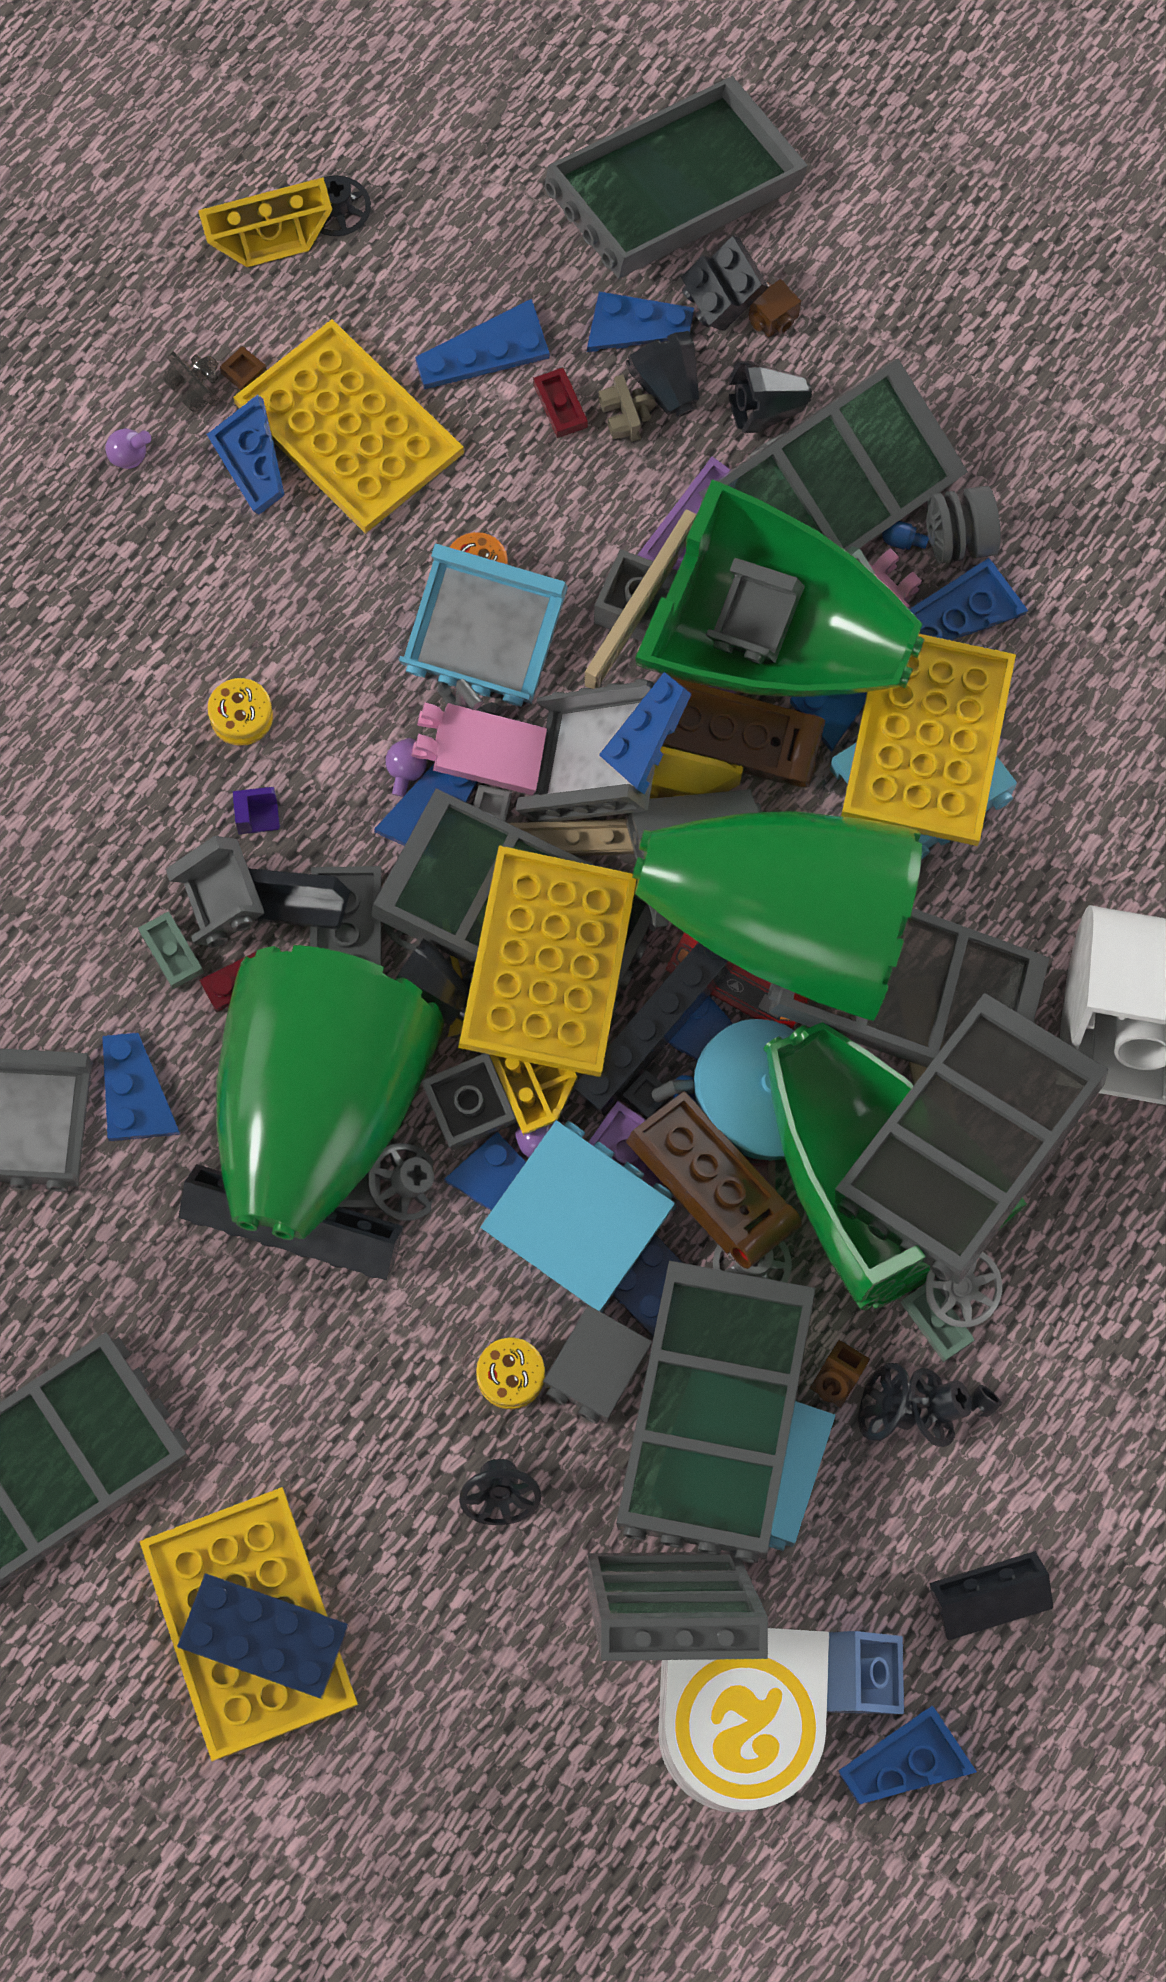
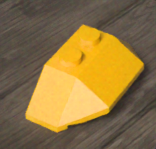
M324 177L201 209L198 210L207 243L245 267H250L309 251L329 217L332 206Z
M662 746L660 751L663 753L659 765H655L649 799L729 791L740 785L744 767Z
M489 1054L523 1136L558 1120L578 1079L575 1072Z

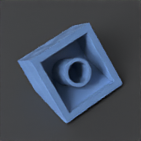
M860 1631L829 1632L827 1712L904 1714L903 1636Z

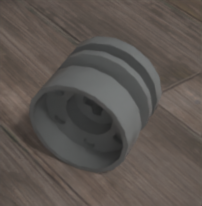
M989 486L964 489L961 503L955 491H947L944 497L942 493L929 495L926 519L927 533L934 557L938 563H949L951 558L954 561H962L965 556L966 547L972 558H982L998 554L1001 542L1000 519L996 499Z

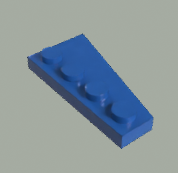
M433 764L374 828V832L405 846L436 788L467 803L478 782L433 771ZM447 813L444 814L423 855L437 861L458 821L457 818Z

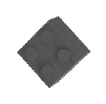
M622 549L619 550L595 603L594 624L612 629L653 561ZM671 570L631 635V638L643 641L661 597H667L678 570Z
M484 1053L421 1081L447 1144L452 1151L518 1123L489 1054Z

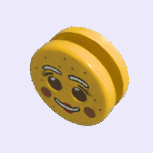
M246 678L227 680L216 687L209 698L207 709L212 729L220 739L229 744L243 746L255 743L267 734L272 725L273 710L269 695L260 684Z
M512 1337L499 1339L486 1347L480 1355L476 1368L478 1386L483 1396L491 1404L499 1408L513 1410L525 1407L537 1398L543 1388V1380L545 1379L543 1359L538 1350L523 1339Z

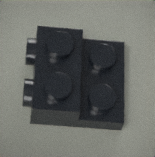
M732 236L711 258L702 255L681 276L685 284L682 288L683 294L689 301L696 303L699 311L696 313L698 320L708 328L713 327L725 331L769 288L743 242L735 236Z

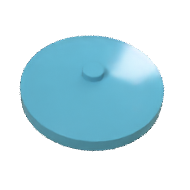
M749 1019L726 1027L703 1049L694 1075L695 1097L700 1109L744 1156L758 1160H779L785 1158L772 1103L767 1054L763 1048L769 1041L778 1036L782 1039L789 1037L794 1030L770 1020Z

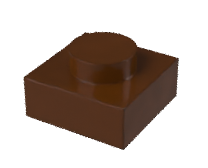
M243 346L220 366L221 374L240 390H243L267 371L266 365Z

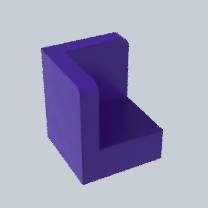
M274 787L232 791L235 824L239 835L279 830L278 804Z

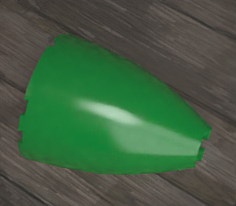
M712 479L687 536L684 558L667 597H661L635 660L638 667L660 674L665 672L671 677L688 682L754 695L788 697L846 695L896 688L898 686L906 688L913 668L907 667L911 656L918 658L925 638L919 637L922 623L855 557L819 531L755 497ZM734 558L796 577L805 586L776 663L764 660L763 664H758L745 659V653L733 650L732 654L715 649L713 647L714 642L706 636L708 629H715L735 577L730 571Z
M798 811L752 812L700 819L652 831L644 829L639 844V850L645 851L644 859L637 857L632 878L638 879L635 891L638 897L673 925L715 954L761 979L808 999L874 1021L888 991L887 983L892 968L897 965L904 939H901V936L905 930L908 918L911 917L921 866L922 843H919L921 834L918 830L872 820Z
M293 945L292 951H281L279 948L272 946L257 950L253 958L246 956L243 959L236 976L226 1016L216 1080V1131L222 1177L232 1222H236L237 1226L249 1231H256L258 1226H267L273 1228L272 1234L278 1238L292 1240L294 1237L304 1239L340 1205L373 1167L398 1131L422 1083L421 1081L426 1075L444 1027V1019L438 1006L434 1002L427 1003L422 999V990L405 978L394 980L383 974L384 967L368 960L319 947Z
M823 1022L810 1028L807 1025H803L787 1038L782 1039L778 1036L772 1039L763 1049L767 1054L772 1103L781 1147L797 1196L830 1262L859 1308L866 1311L872 1306L875 1309L885 1306L925 1284L927 1274L931 1271L930 1266L923 1262L926 1256L918 1245L901 1252L897 1244L888 1238L882 1240L869 1231L868 1225L855 1218L853 1220L844 1216L837 1209V1205L834 1204L835 1189L914 1085L869 1051ZM925 1094L900 1125L1005 1193L1012 1186L987 1155ZM893 1136L854 1186L954 1253L969 1245L998 1205L992 1199ZM1021 1198L1000 1229L1027 1205L1023 1198Z

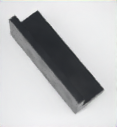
M248 868L264 910V914L255 919V921L339 929L341 927L351 890L336 876Z
M1036 1551L929 1583L932 1597L941 1613L944 1634L947 1640L959 1638L1053 1608L1049 1573Z

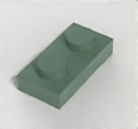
M169 911L138 927L139 933L173 990L204 973Z
M925 1285L901 1301L902 1306L943 1363L975 1341L966 1327L949 1325L934 1314L927 1302ZM933 1287L934 1299L940 1308L945 1301V1297L938 1288ZM953 1308L945 1313L952 1319L961 1320Z

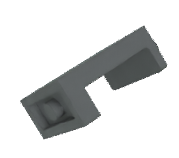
M734 558L730 571L735 577L715 629H708L706 636L714 642L713 647L722 652L732 654L733 650L745 653L744 658L758 664H763L764 660L776 663L805 586L796 577Z
M213 836L165 869L169 881L184 883L200 931L191 936L193 944L208 945L210 948L221 946L228 941L229 936L237 931L248 929L253 925L255 919L264 914L237 839Z
M587 1305L543 1380V1387L548 1389L546 1395L561 1405L565 1406L567 1401L578 1406L580 1408L578 1414L594 1424H597L599 1420L607 1423L641 1361L644 1360L650 1350L652 1341Z

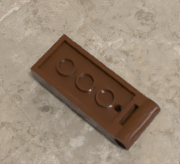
M672 677L689 691L691 696L675 731L666 736L662 746L724 761L731 765L744 767L743 773L771 781L785 782L803 788L810 787L826 722L825 719ZM771 741L775 742L777 747L772 746Z
M685 1091L633 1129L626 1143L672 1192L727 1255L731 1253L734 1260L741 1267L749 1269L801 1227L802 1221L797 1211L785 1202Z

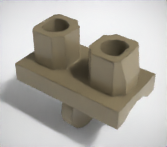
M623 374L614 377V386L598 391V397L603 412L618 408L621 410L622 414L607 418L612 439L630 436L633 442L641 440L639 433L641 423L638 416L640 415L644 422L650 420L651 415L649 412L655 408L656 402L653 395L643 394L640 388L632 391L634 397L632 399Z

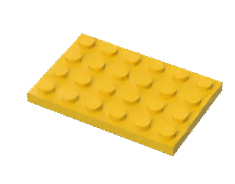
M333 319L233 397L234 403L238 408H241L257 394L264 399L273 442L364 533L370 531L464 454V447Z
M919 634V637L925 638L918 658L911 656L907 667L913 668L906 688L898 686L896 688L867 692L841 816L918 830L923 835L978 846L1016 654Z
M499 846L458 1048L600 1077L637 880L632 878L633 874Z
M283 1487L139 1541L212 1762L358 1705L340 1652L323 1699H319L177 1647L205 1573L328 1617Z

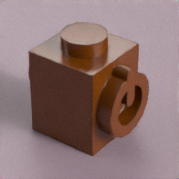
M779 279L774 284L766 282L769 288L750 305L749 309L751 325L757 331L763 330L768 337H771L776 332L783 334L788 331L800 313L802 301L782 279Z
M838 1340L809 1389L817 1393L823 1401L833 1403L841 1408L869 1363L870 1358Z

